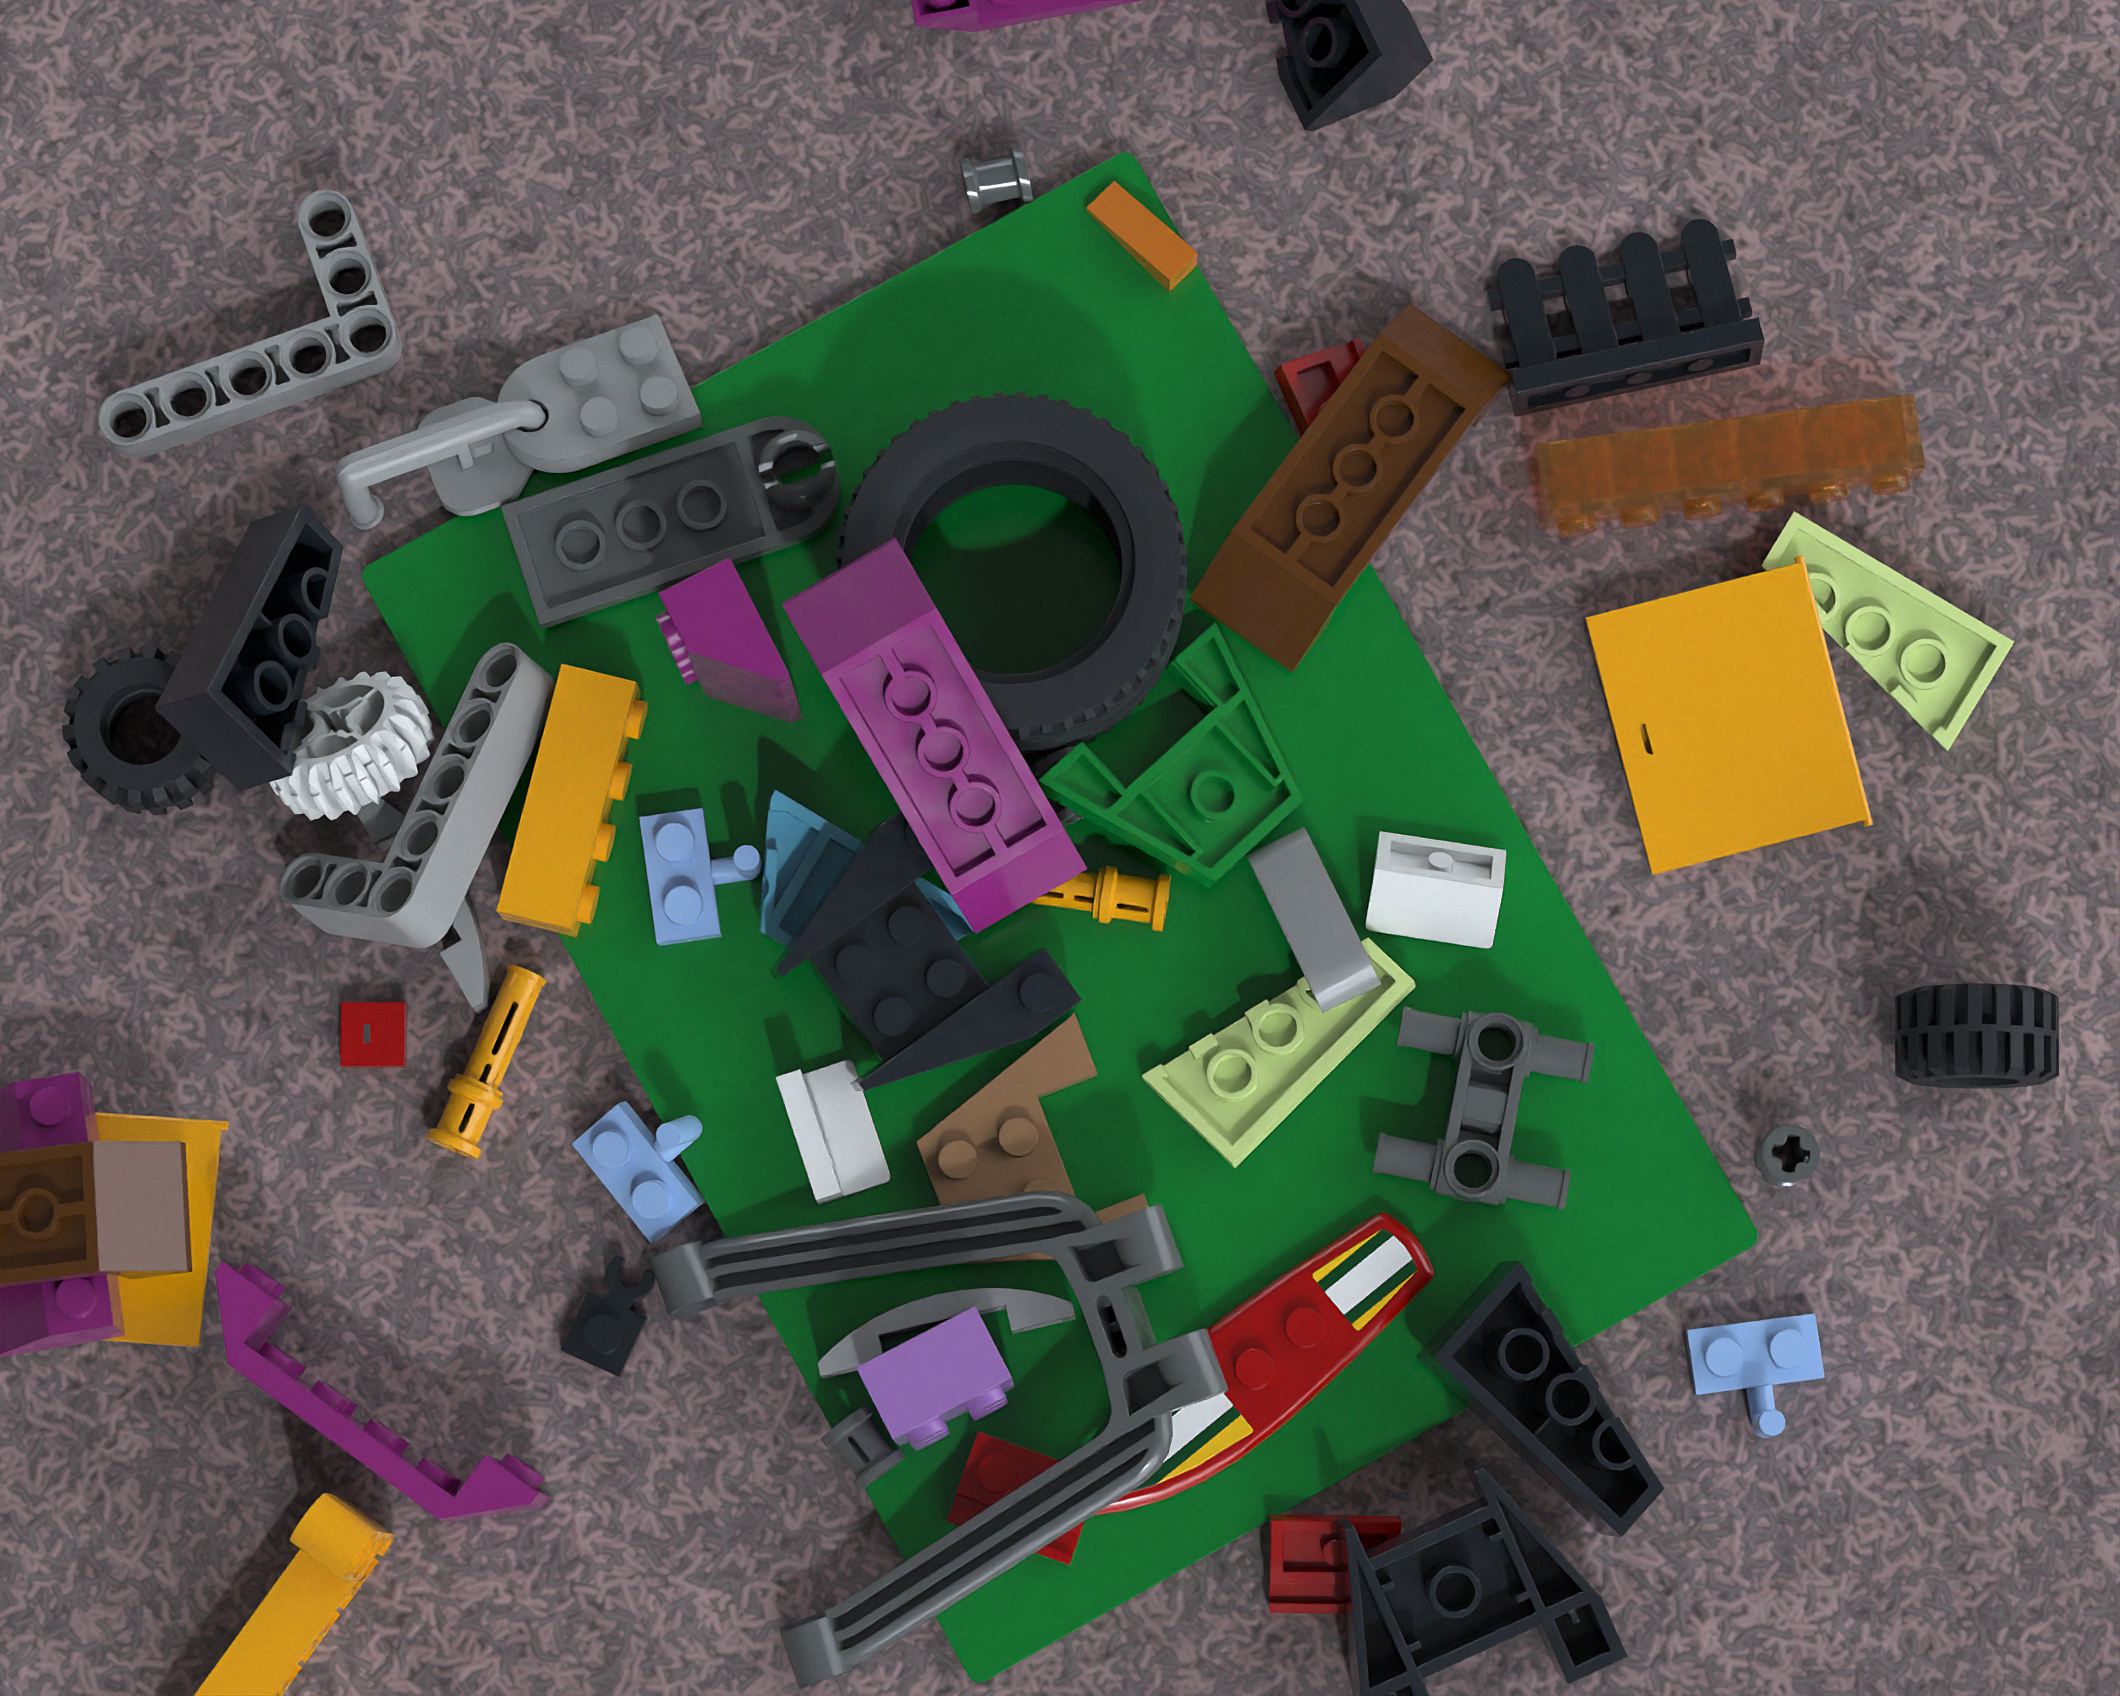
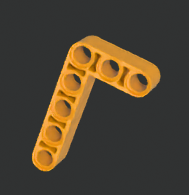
M329 1493L322 1494L303 1516L289 1539L300 1550L194 1696H282L302 1668L298 1665L299 1661L302 1660L306 1663L340 1616V1613L336 1610L339 1607L343 1610L346 1608L379 1562L375 1556L377 1554L381 1556L385 1554L393 1542L395 1534L343 1496Z

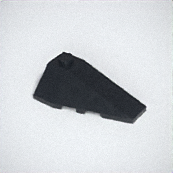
M1273 0L1266 3L1269 23H1282L1288 56L1276 59L1280 81L1305 131L1318 130L1395 98L1433 61L1409 9L1402 0Z

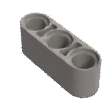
M1305 827L1246 854L1322 1013L1381 986L1371 961Z

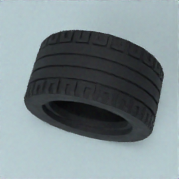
M1003 392L994 393V397L981 398V395L971 396V401L960 403L957 400L949 403L950 407L942 411L938 409L928 412L929 417L922 421L916 419L909 425L910 429L902 435L898 433L891 438L892 444L888 449L882 448L876 455L877 459L871 467L868 466L862 473L864 480L860 485L855 486L851 503L844 512V524L840 527V541L836 556L837 570L894 537L910 562L920 537L943 510L957 500L985 488L1001 485H1028L1055 492L1077 504L1100 526L1107 536L1118 561L1121 584L1115 606L1108 620L1092 641L1082 650L1055 666L1022 674H999L971 667L1024 760H1031V757L1044 755L1046 757L1065 747L1077 746L1081 742L1089 744L1095 741L1096 735L1102 732L1109 733L1119 721L1125 720L1132 715L1134 707L1137 705L1141 706L1148 692L1159 682L1163 670L1167 668L1170 656L1178 641L1185 607L1187 553L1183 526L1178 517V508L1175 502L1172 501L1166 481L1160 479L1158 476L1159 469L1153 462L1150 463L1142 448L1139 445L1133 446L1129 442V435L1122 430L1117 431L1111 426V422L1106 418L1098 419L1093 416L1092 410L1084 407L1080 410L1071 406L1070 402L1064 399L1057 402L1049 400V395L1039 394L1037 398L1028 397L1024 392H1016L1015 396H1004Z

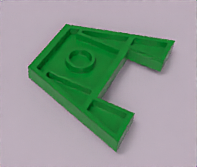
M1216 622L1181 652L1166 668L1208 715L1126 788L1083 742L1079 743L1037 781L1045 796L1208 888L1213 886L1304 801Z

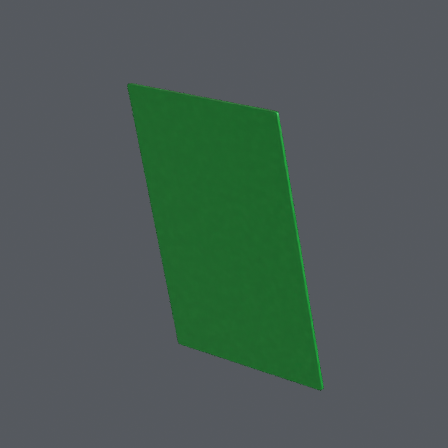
M1122 152L690 388L699 409L703 427L578 471L568 473L538 471L529 477L519 497L514 500L517 501L767 417L783 416L798 419L817 430L831 447L840 478V500L833 518L820 533L809 540L734 565L790 675L803 718L793 723H788L707 697L698 680L686 685L670 654V650L655 616L665 612L659 592L667 588L542 629L501 507L472 516L458 515L370 563L362 571L363 583L445 731L478 662L488 650L500 643H512L518 646L551 675L556 683L561 664L635 681L641 691L639 700L648 702L647 716L639 740L629 737L623 762L632 764L631 777L623 801L613 799L607 821L609 824L616 825L612 850L607 862L597 860L591 885L600 887L594 918L591 924L581 922L577 937L558 933L662 1123L664 1124L687 1115L695 1116L700 1120L702 1124L700 1136L684 1149L680 1156L726 1238L940 1205L917 1141L1075 1013L1096 1068L1097 1076L1042 1096L1038 1100L1077 1198L1090 1206L1094 1212L1144 1194L1148 1207L1162 1204L1184 1267L1130 1287L1138 1288L1158 1344L1210 1327L1276 1278L1379 1212L1390 1214L1406 1226L1417 1237L1427 1253L1434 1268L1432 1280L1316 1397L1280 1429L1244 1457L1206 1481L1164 1500L1126 1511L1091 1516L1084 1522L1070 1565L1033 1553L936 1615V1619L967 1675L972 1681L978 1683L993 1678L1270 1521V1514L1286 1512L1466 1410L1468 1407L1416 1358V1355L1500 1262L1521 1261L1533 1280L1531 1284L1545 1306L1552 1310L1563 1327L1564 1332L1562 1333L1571 1347L1575 1348L1750 1249L1758 1240V1232L1371 563H1369L1334 610L1328 627L1293 674L1189 601L1191 594L1231 530L1299 439L1199 266L1197 265L1168 292L1086 211V207L1115 181L1182 239L1137 159L1128 152ZM1003 392L1004 396H1015L1016 392H1024L1028 397L1037 398L1039 394L1049 395V400L1057 402L1064 399L1069 401L1071 406L1080 410L1082 407L1092 410L1093 416L1098 419L1106 418L1111 422V426L1117 431L1122 430L1129 435V442L1133 446L1139 445L1145 452V457L1150 463L1153 462L1159 469L1158 476L1162 481H1166L1172 501L1175 502L1178 508V517L1183 526L1187 553V581L1181 629L1168 665L1216 622L1304 800L1297 809L1250 852L1305 827L1360 941L1362 942L1369 938L1414 980L1416 987L1234 1168L1143 1080L1141 1075L1160 1064L1164 1066L1190 1050L1189 1046L1210 1033L1215 1035L1246 1016L1245 1012L1266 999L1269 1002L1297 985V980L1304 977V974L1247 855L1213 886L1208 888L1088 819L1083 818L1064 827L1087 867V870L1083 872L1099 874L1100 868H1106L1108 865L1117 867L1119 874L1152 879H1157L1161 873L1171 875L1163 931H1153L1149 923L1112 918L1109 924L1099 923L1098 919L1093 918V912L1028 903L976 934L974 931L970 932L958 940V944L986 983H989L1032 950L1045 947L1082 1001L1030 1039L863 1091L891 1179L888 1183L819 1205L815 1199L776 1077L801 1069L803 1074L845 1060H851L854 1063L857 1075L860 1077L879 1062L806 961L780 978L775 979L769 972L785 947L759 932L763 871L759 877L752 880L715 885L722 937L658 946L639 817L703 808L711 860L732 857L740 846L750 845L758 851L764 865L768 799L774 790L779 791L860 841H863L871 829L898 811L900 808L822 677L781 603L837 571L836 556L840 541V527L844 524V512L851 503L855 486L862 483L864 480L862 473L868 466L871 467L877 459L876 455L882 448L888 449L892 444L891 438L898 433L902 435L910 429L909 425L916 419L922 421L929 417L928 412L935 409L942 411L950 407L949 403L957 400L963 403L971 401V396L981 395V398L994 397V393ZM822 464L780 477L781 483L788 485L815 476L821 469ZM1001 485L985 488L957 500L943 510L926 528L910 560L913 569L970 667L999 674H1022L1040 671L1055 666L1078 653L1092 641L1108 620L1115 606L1121 584L1119 565L1114 550L1107 536L1095 520L1069 499L1055 492L1028 485ZM1164 669L1160 675L1159 682L1148 692L1141 706L1137 705L1132 709V715L1125 720L1119 721L1109 733L1102 732L1095 736V741L1084 744L1127 788L1204 719L1208 713ZM545 725L498 823V827L511 850L516 838ZM1044 755L1031 757V760H1025V762L1030 767L1044 758ZM1380 831L1506 850L1503 892L1493 944L1490 948L1486 949L1369 931L1366 928V917ZM935 867L921 876V878L950 894ZM1404 1006L1414 1010L1460 1018L1462 1012L1468 1013L1469 1010L1485 1014L1504 1013L1514 1017L1516 1020L1533 1023V1026L1538 1027V1034L1582 1043H1595L1587 1084L1580 1083L1578 1080L1530 1072L1529 1078H1523L1510 1153L1515 1154L1514 1160L1561 1170H1571L1564 1210L1510 1198L1506 1199L1505 1204L1499 1203L1498 1206L1480 1202H1462L1453 1197L1434 1194V1190L1428 1189V1182L1380 1172L1378 1174L1372 1173L1380 1132L1386 1133L1388 1136L1436 1144L1438 1138L1443 1139L1457 1063H1452L1453 1056L1396 1046ZM1488 1029L1479 1035L1478 1047L1487 1059L1502 1061L1511 1056L1512 1042L1504 1031ZM1463 1155L1454 1164L1456 1179L1463 1186L1479 1188L1487 1183L1489 1169L1480 1157L1476 1155ZM1057 1261L956 1264L757 1294L831 1429L867 1404L873 1412L870 1420L892 1450L900 1449L906 1456L889 1472L865 1488L904 1561H907L959 1527L947 1522V1518L978 1432L1061 1461L1098 1437L1110 1421L1111 1403L1103 1367L1080 1303ZM978 1288H1010L1051 1295L1073 1304L1074 1320L1012 1334L1007 1309L980 1315L1015 1386L1005 1392L1008 1404L976 1421H973L969 1411L950 1420L946 1425L951 1434L918 1451L911 1446L910 1442L900 1447L895 1443L858 1371L825 1379L820 1376L818 1362L851 1332L894 1308L936 1294ZM933 1327L882 1338L881 1342L884 1353Z

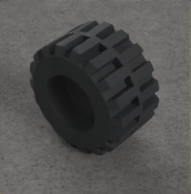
M143 646V653H135L130 647L117 650L118 659L110 663L102 657L92 664L97 672L89 680L81 675L74 684V687L79 691L76 700L67 698L64 713L70 717L69 725H62L63 740L70 745L71 751L67 752L71 764L80 772V777L99 795L113 805H120L128 812L140 814L141 810H148L153 815L167 814V807L177 806L180 810L192 806L193 803L190 798L199 791L206 796L214 788L210 780L216 772L221 773L182 735L175 748L166 757L146 765H134L124 761L118 755L114 743L115 729L121 715L132 704L142 699L161 697L182 655L174 651L165 654L158 647Z
M1943 984L1910 989L1895 997V1076L1914 1085L1939 1088L1990 1089L2044 1084L2059 1076V998L2057 995L2038 987L2013 984Z

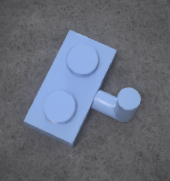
M703 808L639 817L658 946L722 937L715 885L752 880L759 877L763 871V863L758 851L753 846L743 845L735 851L732 857L711 860Z
M624 1101L614 1106L572 1143L574 1148L651 1244L663 1238L705 1202L703 1196L673 1160L700 1136L702 1124L695 1116L687 1115L660 1125L656 1131L655 1138L630 1105Z
M1815 1313L1685 1331L1694 1395L1746 1389L1752 1429L1761 1438L1778 1435L1785 1428L1783 1414L1775 1409L1772 1385L1825 1378Z

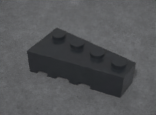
M1521 1261L1500 1262L1416 1355V1358L1600 1534L1622 1537L1660 1495L1664 1487L1621 1419L1614 1415L1598 1389L1600 1386L1587 1365H1583L1562 1333L1564 1329L1556 1316L1541 1300L1531 1284L1533 1280Z

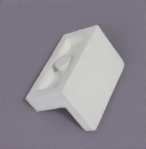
M1380 831L1366 917V928L1369 931L1486 949L1490 948L1493 944L1503 892L1506 850Z
M845 1060L803 1074L801 1069L776 1077L815 1199L819 1205L888 1183L891 1179L863 1091H855L850 1084L858 1078L854 1063L851 1060Z

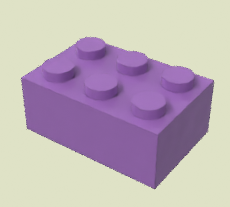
M975 1306L856 1367L892 1439L899 1447L910 1442L916 1451L951 1434L946 1425L950 1420L969 1411L973 1421H976L1008 1404L1005 1392L1015 1387L1012 1377Z

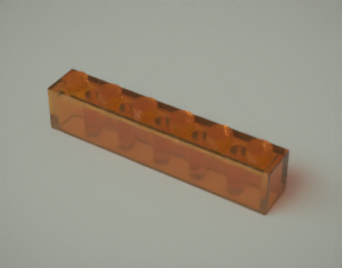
M1914 393L1536 444L1532 454L1542 530L1558 528L1560 537L1587 535L1597 531L1596 523L1621 520L1622 528L1624 529L1648 527L1660 522L1659 514L1684 511L1685 520H1703L1721 515L1722 506L1746 503L1747 511L1749 512L1769 511L1785 506L1784 498L1809 495L1810 503H1829L1847 498V489L1872 486L1874 495L1895 494L1909 490L1911 488L1910 481L1917 480L1926 468Z

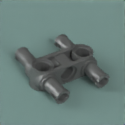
M1404 1006L1396 1046L1453 1056L1452 1063H1457L1444 1137L1443 1139L1438 1138L1436 1144L1388 1136L1386 1133L1380 1132L1372 1173L1378 1174L1380 1172L1428 1182V1189L1434 1190V1194L1453 1197L1462 1202H1480L1498 1206L1499 1203L1505 1204L1506 1199L1510 1198L1564 1210L1571 1170H1561L1514 1160L1515 1154L1510 1153L1523 1078H1529L1530 1072L1578 1080L1580 1083L1587 1084L1595 1043H1582L1538 1034V1027L1533 1026V1023L1516 1020L1514 1017L1504 1013L1485 1014L1469 1010L1468 1013L1462 1012L1460 1018L1414 1010ZM1488 1029L1504 1031L1512 1042L1511 1056L1502 1061L1487 1059L1478 1047L1479 1035ZM1463 1155H1476L1480 1157L1489 1169L1487 1183L1479 1188L1463 1186L1454 1174L1455 1161Z

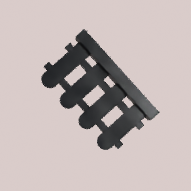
M1695 219L1684 226L1680 239L1681 250L1659 254L1657 244L1650 235L1643 232H1634L1622 240L1619 251L1620 263L1598 267L1594 253L1589 248L1581 245L1570 246L1561 253L1558 262L1559 276L1537 280L1531 264L1520 258H1512L1502 263L1497 272L1498 289L1487 291V299L1490 311L1503 309L1512 347L1502 349L1505 369L1518 367V369L1511 370L1509 387L1514 416L1527 415L1760 365L1765 339L1759 317L1742 321V319L1752 316V307L1749 297L1736 299L1726 262L1736 259L1737 252L1733 239L1721 241L1718 230L1713 223L1704 219ZM1687 270L1697 308L1675 312L1665 274ZM1625 283L1635 321L1613 326L1603 287ZM1564 296L1574 334L1552 339L1542 300ZM1702 328L1701 330L1686 332V333H1682V334L1680 333V332H1684V331H1689V330H1693V329ZM1641 341L1640 343H1635V344H1630V345H1626V346H1621V347H1619V345H1623V344H1628V343H1633V342ZM1579 354V356L1557 360L1558 358Z

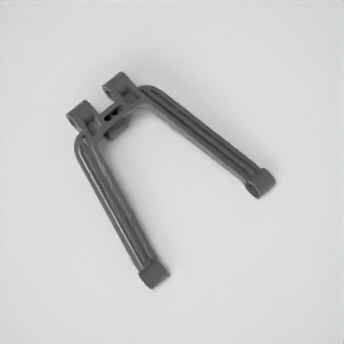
M1036 1190L719 1239L707 1244L701 1240L673 1248L649 1259L671 1320L674 1321L711 1309L741 1296L1040 1252L1055 1259L1063 1269L1080 1303L1100 1358L1111 1403V1417L1107 1427L1098 1437L841 1604L805 1619L779 1627L780 1635L799 1689L855 1670L854 1664L874 1656L1143 1484L1161 1467L1169 1453L1173 1438L1172 1412L1229 1391L1207 1328L1158 1344L1138 1288H1130L1184 1267L1162 1204L1130 1213L1103 1224L1093 1209L1076 1196L1061 1191Z

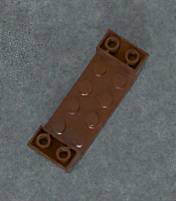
M1412 304L1406 306L1378 334L1231 530L1191 594L1189 601L1293 674L1328 627L1334 610L1469 428L1477 426L1509 383L1511 374Z
M88 1141L0 1153V1287L106 1274L138 1279L192 1272L186 1143L181 1141Z

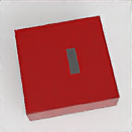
M341 1002L340 1066L342 1068H407L408 1004L406 1002Z

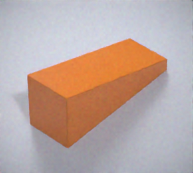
M1115 181L1086 207V211L1168 292L1197 266L1198 252Z

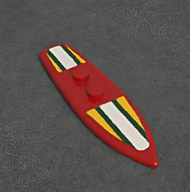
M1379 1212L1276 1278L1208 1327L1207 1331L1229 1391L1173 1411V1438L1169 1453L1161 1467L1143 1484L1094 1515L1126 1511L1158 1502L1198 1485L1244 1457L1280 1429L1344 1370L1432 1280L1434 1268L1417 1237L1390 1214Z

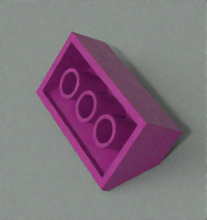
M730 557L659 592L665 612L655 616L660 626L670 654L686 685L698 680L707 697L788 723H793L803 718L790 675Z
M79 1071L14 1082L0 1088V1153L99 1141L92 1086ZM106 1274L0 1287V1357L126 1336L118 1276Z

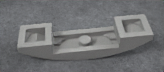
M381 798L379 805L374 802L361 807L357 814L372 841L381 852L391 848L405 818L402 813ZM465 894L452 922L462 940L440 952V955L471 1007L480 1014L490 1008L489 965L478 921Z
M978 1288L936 1294L894 1308L851 1332L818 1362L820 1376L825 1379L857 1371L856 1367L884 1353L881 1342L882 1338L937 1326L974 1306L979 1315L1007 1309L1012 1334L1074 1320L1073 1304L1051 1295L1010 1288Z

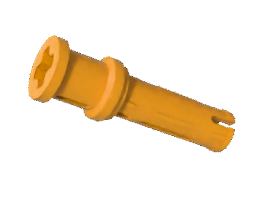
M1107 865L1106 868H1100L1099 874L1081 872L1030 903L1093 912V918L1098 919L1099 923L1109 924L1112 918L1149 923L1153 931L1162 932L1168 906L1171 875L1161 873L1157 879L1119 874L1117 867Z
M510 964L508 966L507 975L484 1022L483 1029L463 1075L456 1074L454 1079H450L447 1088L451 1095L437 1127L428 1130L425 1136L427 1140L465 1157L479 1160L482 1150L478 1147L479 1141L492 1111L500 1110L504 1102L501 1099L503 1093L498 1089L516 1047L522 1038L523 1031L541 988L544 987L547 981L545 978L516 965ZM511 1005H514L515 1009L512 1013V1016L509 1020V1023L506 1027L500 1044L496 1050L495 1055H493L492 1049L495 1045V1042L498 1038V1035L501 1031V1028L504 1024ZM485 1066H487L488 1071L482 1083L479 1079ZM469 1106L471 1110L460 1133L458 1128Z

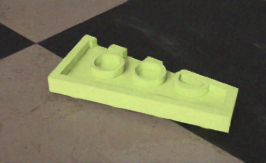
M1794 511L1761 565V568L1764 571L1795 564L1794 557L1803 555L1822 629L1929 735L1948 751L2014 641Z
M1366 938L1361 943L1381 986L1322 1013L1304 976L1297 980V985L1268 1002L1266 999L1245 1012L1246 1016L1215 1035L1210 1033L1189 1046L1190 1050L1164 1066L1160 1064L1141 1075L1143 1080L1228 1163L1236 1168L1416 987L1414 980L1369 938Z

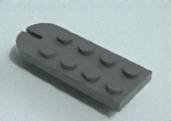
M774 416L763 418L500 507L539 624L542 629L673 586L729 557L733 565L809 540L820 533L833 518L840 500L841 485L831 447L822 435L813 427L798 419ZM822 464L821 469L815 476L788 485L781 483L780 477Z

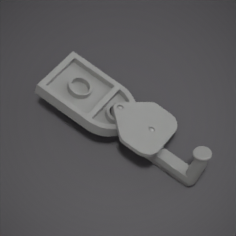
M657 314L525 362L508 377L500 391L497 403L480 397H470L438 408L422 419L416 431L343 457L335 466V477L343 503L349 512L350 521L355 527L362 530L374 528L379 524L385 511L381 499L371 494L368 486L424 466L427 467L442 505L454 514L472 516L516 500L534 469L550 473L578 471L703 427L699 409L660 317Z

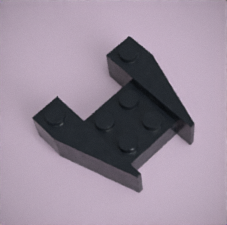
M901 809L868 832L769 970L776 979L783 977L799 964L806 961L879 1062L850 1083L855 1091H866L1030 1039L1082 1001L1045 947L1032 950L989 983H986L914 882L931 870L934 865Z
M1473 1458L1463 1462L1479 1499L1368 1550H1364L1355 1527L1346 1516L1336 1519L1353 1696H1429L1422 1679L1535 1627L1538 1629L1556 1672L1567 1684L1623 1660L1628 1656L1602 1597Z

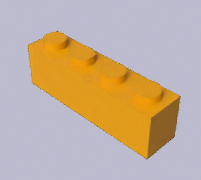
M561 664L496 910L502 919L573 937L578 936L581 922L591 924L600 893V887L591 885L597 860L602 862L608 861L615 838L616 825L607 823L613 799L624 800L631 777L632 764L623 762L629 737L640 739L647 716L648 702L639 700L641 691L635 681Z

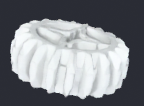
M364 671L358 673L349 681L339 677L333 686L326 689L318 687L315 695L307 700H303L308 703L304 725L294 730L290 751L297 755L292 776L269 782L275 794L280 796L283 803L289 806L294 814L305 813L310 820L318 819L324 814L330 820H334L344 811L349 810L356 815L361 807L374 802L379 805L380 797L390 791L399 792V783L405 778L417 775L416 764L424 762L430 756L428 747L435 737L431 730L432 723L428 717L429 711L420 695H416L413 688L407 685L401 676L390 677L386 671L370 677Z

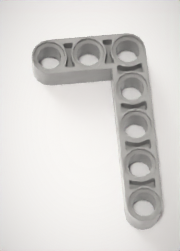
M328 189L315 191L301 203L297 215L299 229L330 317L118 391L109 396L100 408L98 419L102 433L115 450L123 456L134 459L147 457L381 374L396 364L402 351L401 336L361 223L345 196L337 191ZM337 213L345 217L343 228L333 236H319L314 231L316 223L326 214ZM356 270L366 275L364 285L359 291L348 295L335 291L336 281L345 272ZM379 328L386 332L385 342L378 350L365 353L355 348L358 336L366 329ZM319 349L326 352L325 364L320 370L311 374L300 373L296 370L297 360L305 351ZM260 370L266 373L265 385L259 392L253 395H243L237 392L238 380L246 372ZM192 391H200L206 394L207 400L201 412L188 417L177 413L178 403L185 394ZM133 412L146 414V425L140 434L130 438L118 436L119 422L124 416Z
M500 643L488 650L478 662L384 863L318 853H305L295 858L281 875L278 888L282 900L320 930L328 934L414 948H427L437 943L445 936L458 912L546 723L556 686L554 678L518 646L512 643Z

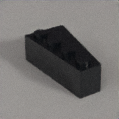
M303 504L250 522L154 708L239 791L292 776L297 755L290 751L294 730L304 725L308 703L301 700L306 675L307 672L316 670L321 650L316 645L318 622L328 617L344 546Z

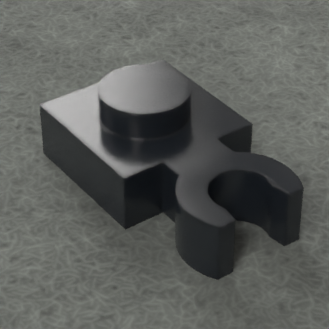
M617 1255L611 1260L606 1270V1282L609 1291L605 1299L587 1292L561 1351L621 1378L648 1320L632 1312V1308L636 1301L646 1298L652 1292L656 1284L654 1272L647 1269L643 1275L642 1282L637 1287H624L620 1282V1272L625 1265L626 1259Z

